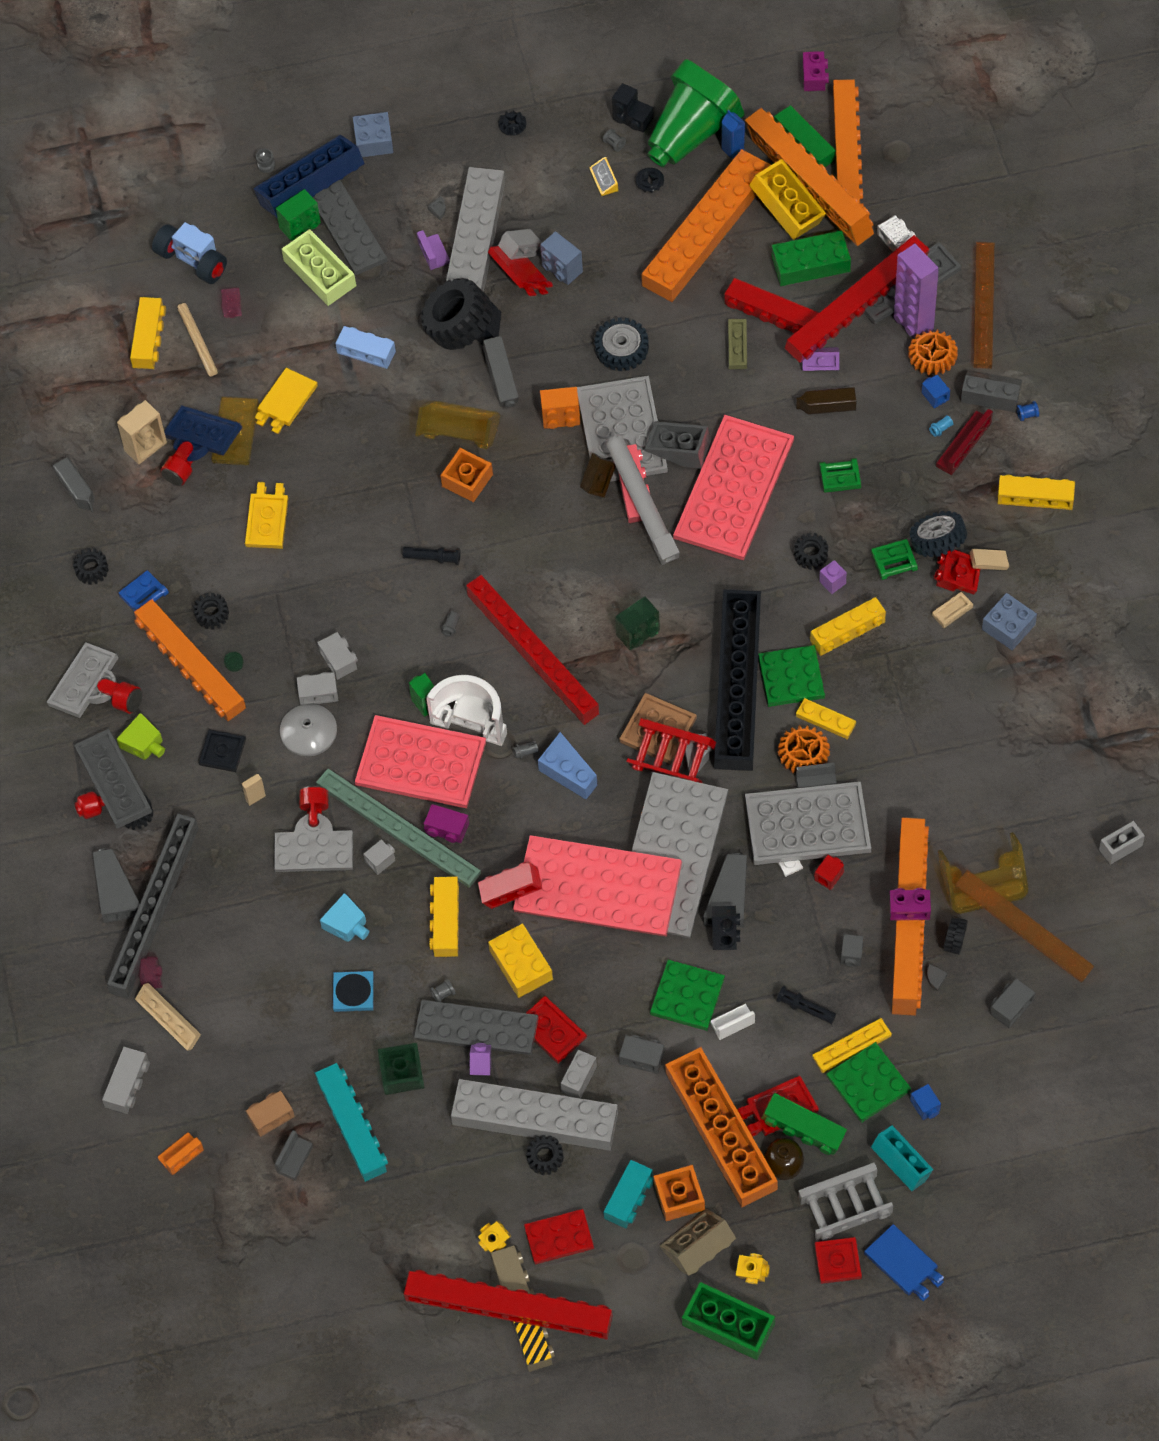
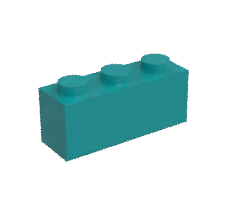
M893 1125L878 1134L871 1146L911 1191L925 1183L933 1171V1168Z
M630 1160L604 1210V1219L625 1229L629 1223L632 1224L637 1215L635 1211L638 1206H642L646 1198L644 1193L654 1183L652 1169Z

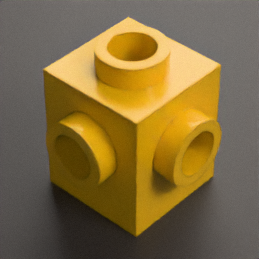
M498 1220L494 1224L488 1223L480 1229L482 1234L478 1236L480 1239L478 1243L485 1251H498L507 1246L505 1241L511 1235ZM492 1234H494V1235L496 1236V1240H495V1241H492V1240H491V1235H492Z
M750 1253V1256L739 1255L736 1276L746 1279V1283L758 1284V1281L765 1282V1277H768L770 1268L768 1262L762 1258V1255Z

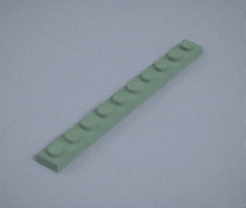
M327 769L316 782L317 786L326 788L331 796L452 877H458V881L468 888L481 875V870L330 769Z

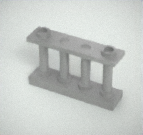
M875 1163L798 1190V1198L801 1205L805 1203L810 1205L820 1228L815 1230L816 1241L820 1239L828 1240L834 1234L877 1218L885 1219L891 1215L890 1213H893L892 1202L884 1205L874 1182L875 1177H877ZM861 1182L867 1184L877 1208L865 1212L855 1189L856 1184ZM843 1189L848 1191L858 1214L847 1219L836 1196L837 1191ZM824 1196L829 1198L839 1221L828 1226L817 1203L818 1198Z

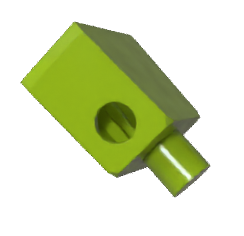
M141 713L117 738L119 748L143 760H146L152 753L160 758L165 752V748L160 745L163 741L161 733Z

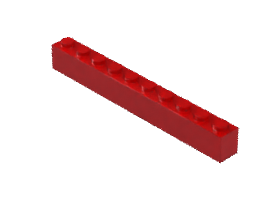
M913 235L788 338L785 349L799 363L804 359L808 360L811 358L816 349L823 348L828 339L835 338L843 327L847 328L856 316L860 317L868 306L872 307L880 296L884 297L889 293L892 286H896L898 254L913 244H916L926 255H928L930 249Z
M482 575L466 585L468 597L584 725L599 715V705Z
M422 1270L409 1271L404 1291L405 1300L409 1302L608 1340L613 1318L612 1309L605 1305H597L596 1307L584 1301H577L575 1303L563 1297L554 1299L549 1298L543 1293L533 1295L528 1294L527 1291L522 1289L512 1291L501 1285L492 1287L479 1281L471 1283L463 1278L450 1279L443 1274H435L434 1276Z

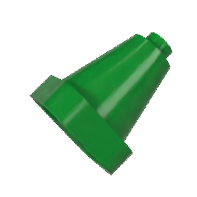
M684 59L671 75L675 88L648 141V145L651 147L647 154L648 157L663 168L668 162L673 165L677 164L722 128V120L728 110L736 113L741 119L745 115L739 97L731 88L687 59Z

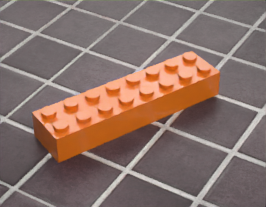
M700 1047L665 1064L667 1077L741 1208L778 1190V1181L703 1049Z

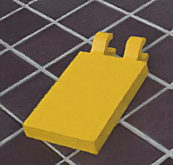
M285 368L258 406V413L255 416V419H257L256 424L263 427L270 417L274 419L271 423L272 431L279 434L284 424L290 426L317 388V382Z
M258 482L257 494H251L245 546L283 549L289 499L288 495H284V483H276L275 495L266 494L267 487H265V482Z

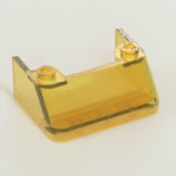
M429 401L419 407L415 436L424 434L425 438L435 439V436L444 435L475 441L474 443L478 444L479 448L488 449L493 445L501 414L440 401Z
M1013 832L1010 833L1012 851L1005 852L999 857L998 869L962 877L960 869L957 866L949 865V861L943 851L938 850L942 879L951 907L956 913L971 912L1026 897L1028 894V883L1022 845Z

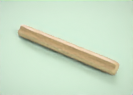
M179 304L177 307L208 375L210 377L217 375V368L187 304Z

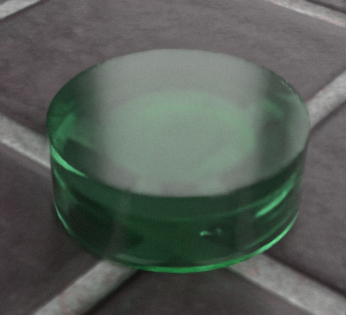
M231 652L225 656V667L229 671L236 672L243 667L244 661L240 653Z

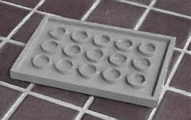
M649 376L577 387L578 402L589 458H591L592 453H595L601 458L613 461L606 444L609 438L618 435V437H623L626 445L636 444L637 450L641 449L643 460L640 461L641 467H645L646 476L668 472L666 459L645 451L655 421L658 422ZM615 467L611 481L619 480L617 467Z
M861 782L745 794L754 865L825 858L827 855L834 857L871 853Z

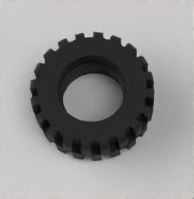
M456 278L453 281L448 280L444 285L438 286L437 290L432 292L430 298L425 301V307L422 308L423 316H421V323L424 331L438 345L449 350L462 349L466 345L473 344V341L475 339L478 340L482 332L486 331V326L490 324V316H492V303L489 297L472 280L465 278Z

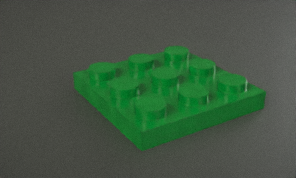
M815 645L759 653L768 707L802 702L804 698L810 701L825 698Z
M668 960L650 1015L708 1031L725 975Z
M876 1042L828 1072L826 1076L861 1123L911 1091V1087Z

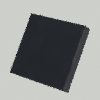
M209 729L199 759V765L237 772L246 736Z

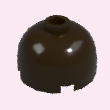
M787 1138L776 1139L765 1150L764 1158L776 1178H779V1180H789L799 1175L804 1165V1155L798 1143Z

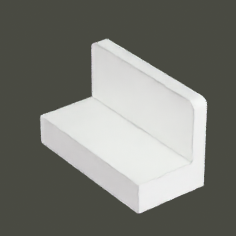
M744 1004L711 1020L710 1024L719 1040L754 1024L755 1013L753 1011L750 1012L747 1005Z

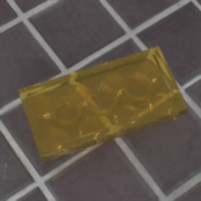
M222 397L219 417L240 423L242 429L224 456L213 453V463L250 464L256 424L255 416L259 404L258 399Z

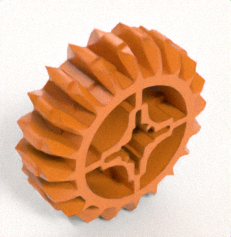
M929 329L928 333L922 331L921 335L917 334L915 339H912L911 345L908 348V357L911 365H914L915 370L920 369L921 374L927 372L928 376L931 373H934L936 376L938 372L944 374L945 370L950 371L951 366L955 365L958 357V348L955 340H952L951 335L946 336L945 331L940 334L938 329L935 332Z
M799 725L798 730L792 727L791 733L786 731L778 744V756L780 757L781 764H785L786 770L791 768L792 773L796 771L797 767L826 764L828 761L827 757L830 756V745L827 743V737H822V731L816 733L815 727L812 730L809 729L808 725L805 729H802ZM795 742L796 747L789 752V747ZM819 749V753L814 758H812V754L815 752V750Z

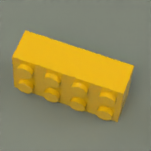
M783 159L756 174L749 185L793 240L820 224L826 215V212Z

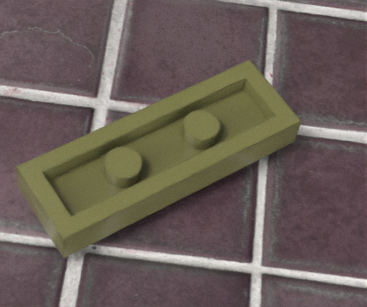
M728 319L729 369H747L746 319Z

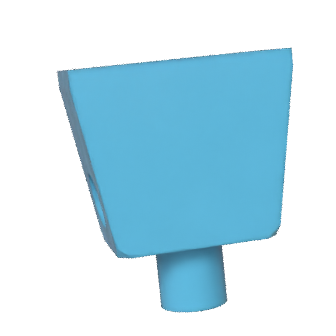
M343 894L320 919L323 930L347 942L355 935L364 940L370 932L364 927L366 924L364 913L346 894Z

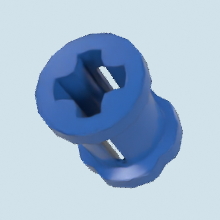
M1036 401L1024 406L1017 405V414L1020 421L1033 416L1039 417V408Z

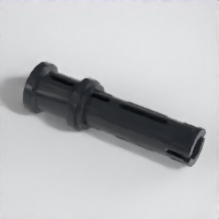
M404 546L403 548L404 559L434 560L440 564L448 562L459 565L460 548L456 550L445 549L444 547L429 549Z
M786 986L781 988L776 1000L778 1003L783 1002L791 1006L793 1010L800 1009L831 1025L837 1013L803 998L801 993L797 994L788 990ZM809 1007H812V1008H814V1009H816V1010H818V1011L824 1013V1015H823V1014H820V1013H818V1012H816V1011H814V1010H812V1009H810Z

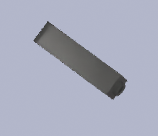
M502 337L484 340L483 353L500 407H513L518 403L519 397Z
M100 849L97 852H93L101 914L104 923L134 918L140 903L113 850Z
M741 853L727 854L704 913V926H712V906H736V913H740V925H736V927H744L747 855Z

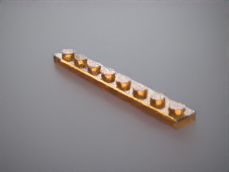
M976 242L974 368L992 369L995 243Z

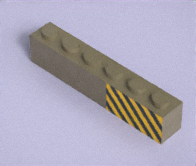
M515 1246L491 1253L493 1265L501 1286H505L508 1290L512 1291L522 1289L527 1291L528 1294L535 1295L533 1288H528L527 1282L530 1279L527 1270H522L521 1263H524L520 1251L516 1252ZM513 1322L528 1371L531 1372L553 1365L552 1357H555L552 1345H547L546 1338L549 1337L546 1328Z

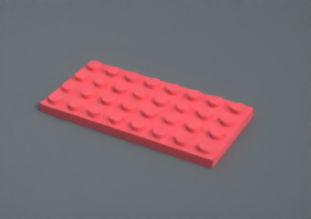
M724 415L673 534V539L744 561L791 449L794 436Z
M530 835L524 862H530L538 867L542 889L515 899L514 912L667 937L682 860Z

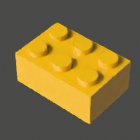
M523 923L488 942L490 953L518 998L553 980L552 969Z

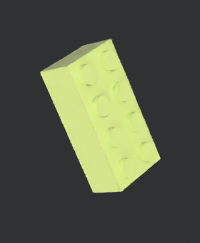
M310 229L282 248L284 262L327 306L356 287L354 273Z

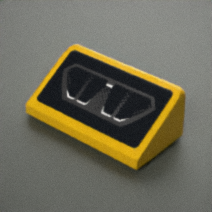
M606 157L589 167L601 196L618 191L617 180Z

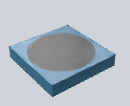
M373 971L334 973V1012L373 1010Z

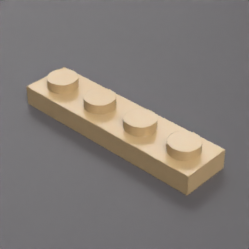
M149 983L143 984L135 1000L187 1051L193 1049L201 1034Z

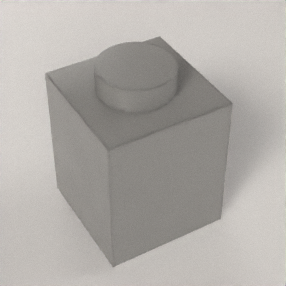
M380 840L364 853L365 863L378 875L395 862V850L389 843L385 844Z

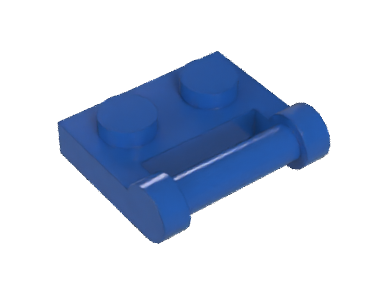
M148 570L119 592V596L133 611H136L151 599L155 602L160 597H165L169 594L167 588ZM155 589L157 590L155 593H153L151 596H149V597H148L146 600H144L142 603L137 604V603H139L142 599H144L146 596H148L151 592H153Z

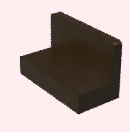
M592 453L580 487L588 494L605 498L616 467L614 461L601 458L597 454Z

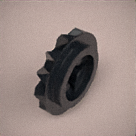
M513 110L510 113L506 111L505 115H501L498 125L504 134L513 136L522 133L526 128L527 122L521 112L516 113ZM515 120L516 124H509V121Z
M645 168L637 174L636 184L644 192L650 191L653 193L655 190L659 191L660 187L664 185V175L656 168ZM649 176L652 180V184H649L648 182Z

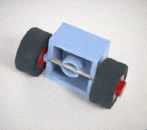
M184 222L177 229L170 224H166L159 229L152 243L154 253L165 259L171 258L176 253L178 259L196 268L197 277L208 284L216 283L225 271L227 258L216 251L214 238L208 233L201 232L194 225Z

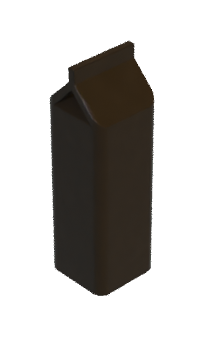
M855 387L806 391L800 398H797L796 409H801L806 414L856 411Z

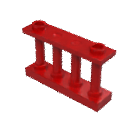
M641 718L639 726L644 729L643 732L645 734L636 760L627 758L626 762L632 765L631 768L640 772L645 769L663 775L703 783L696 778L704 751L707 748L714 749L716 741L706 736ZM659 733L661 734L662 741L654 765L643 763L652 735ZM672 738L679 739L678 742L680 744L671 771L663 769L661 765L669 741ZM690 743L696 744L697 751L689 775L680 774L678 772L686 747Z

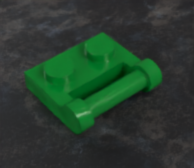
M857 458L844 462L819 463L824 493L861 488ZM852 468V470H843V471L827 472V471H831V470H839V469Z
M907 539L871 549V554L881 580L910 570L912 572L918 570ZM905 560L909 562L908 564L886 570L884 567Z

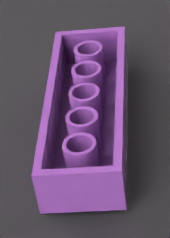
M916 244L898 254L894 305L895 321L898 324H902L907 334L914 338L917 334L921 335L922 331L928 333L929 329L931 331L934 330L939 270L935 263Z

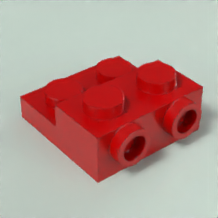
M957 550L947 551L948 554L945 555L941 553L937 558V563L940 564V567L934 575V579L937 580L936 586L953 592L959 589L974 595L977 592L980 569L973 568L970 555Z

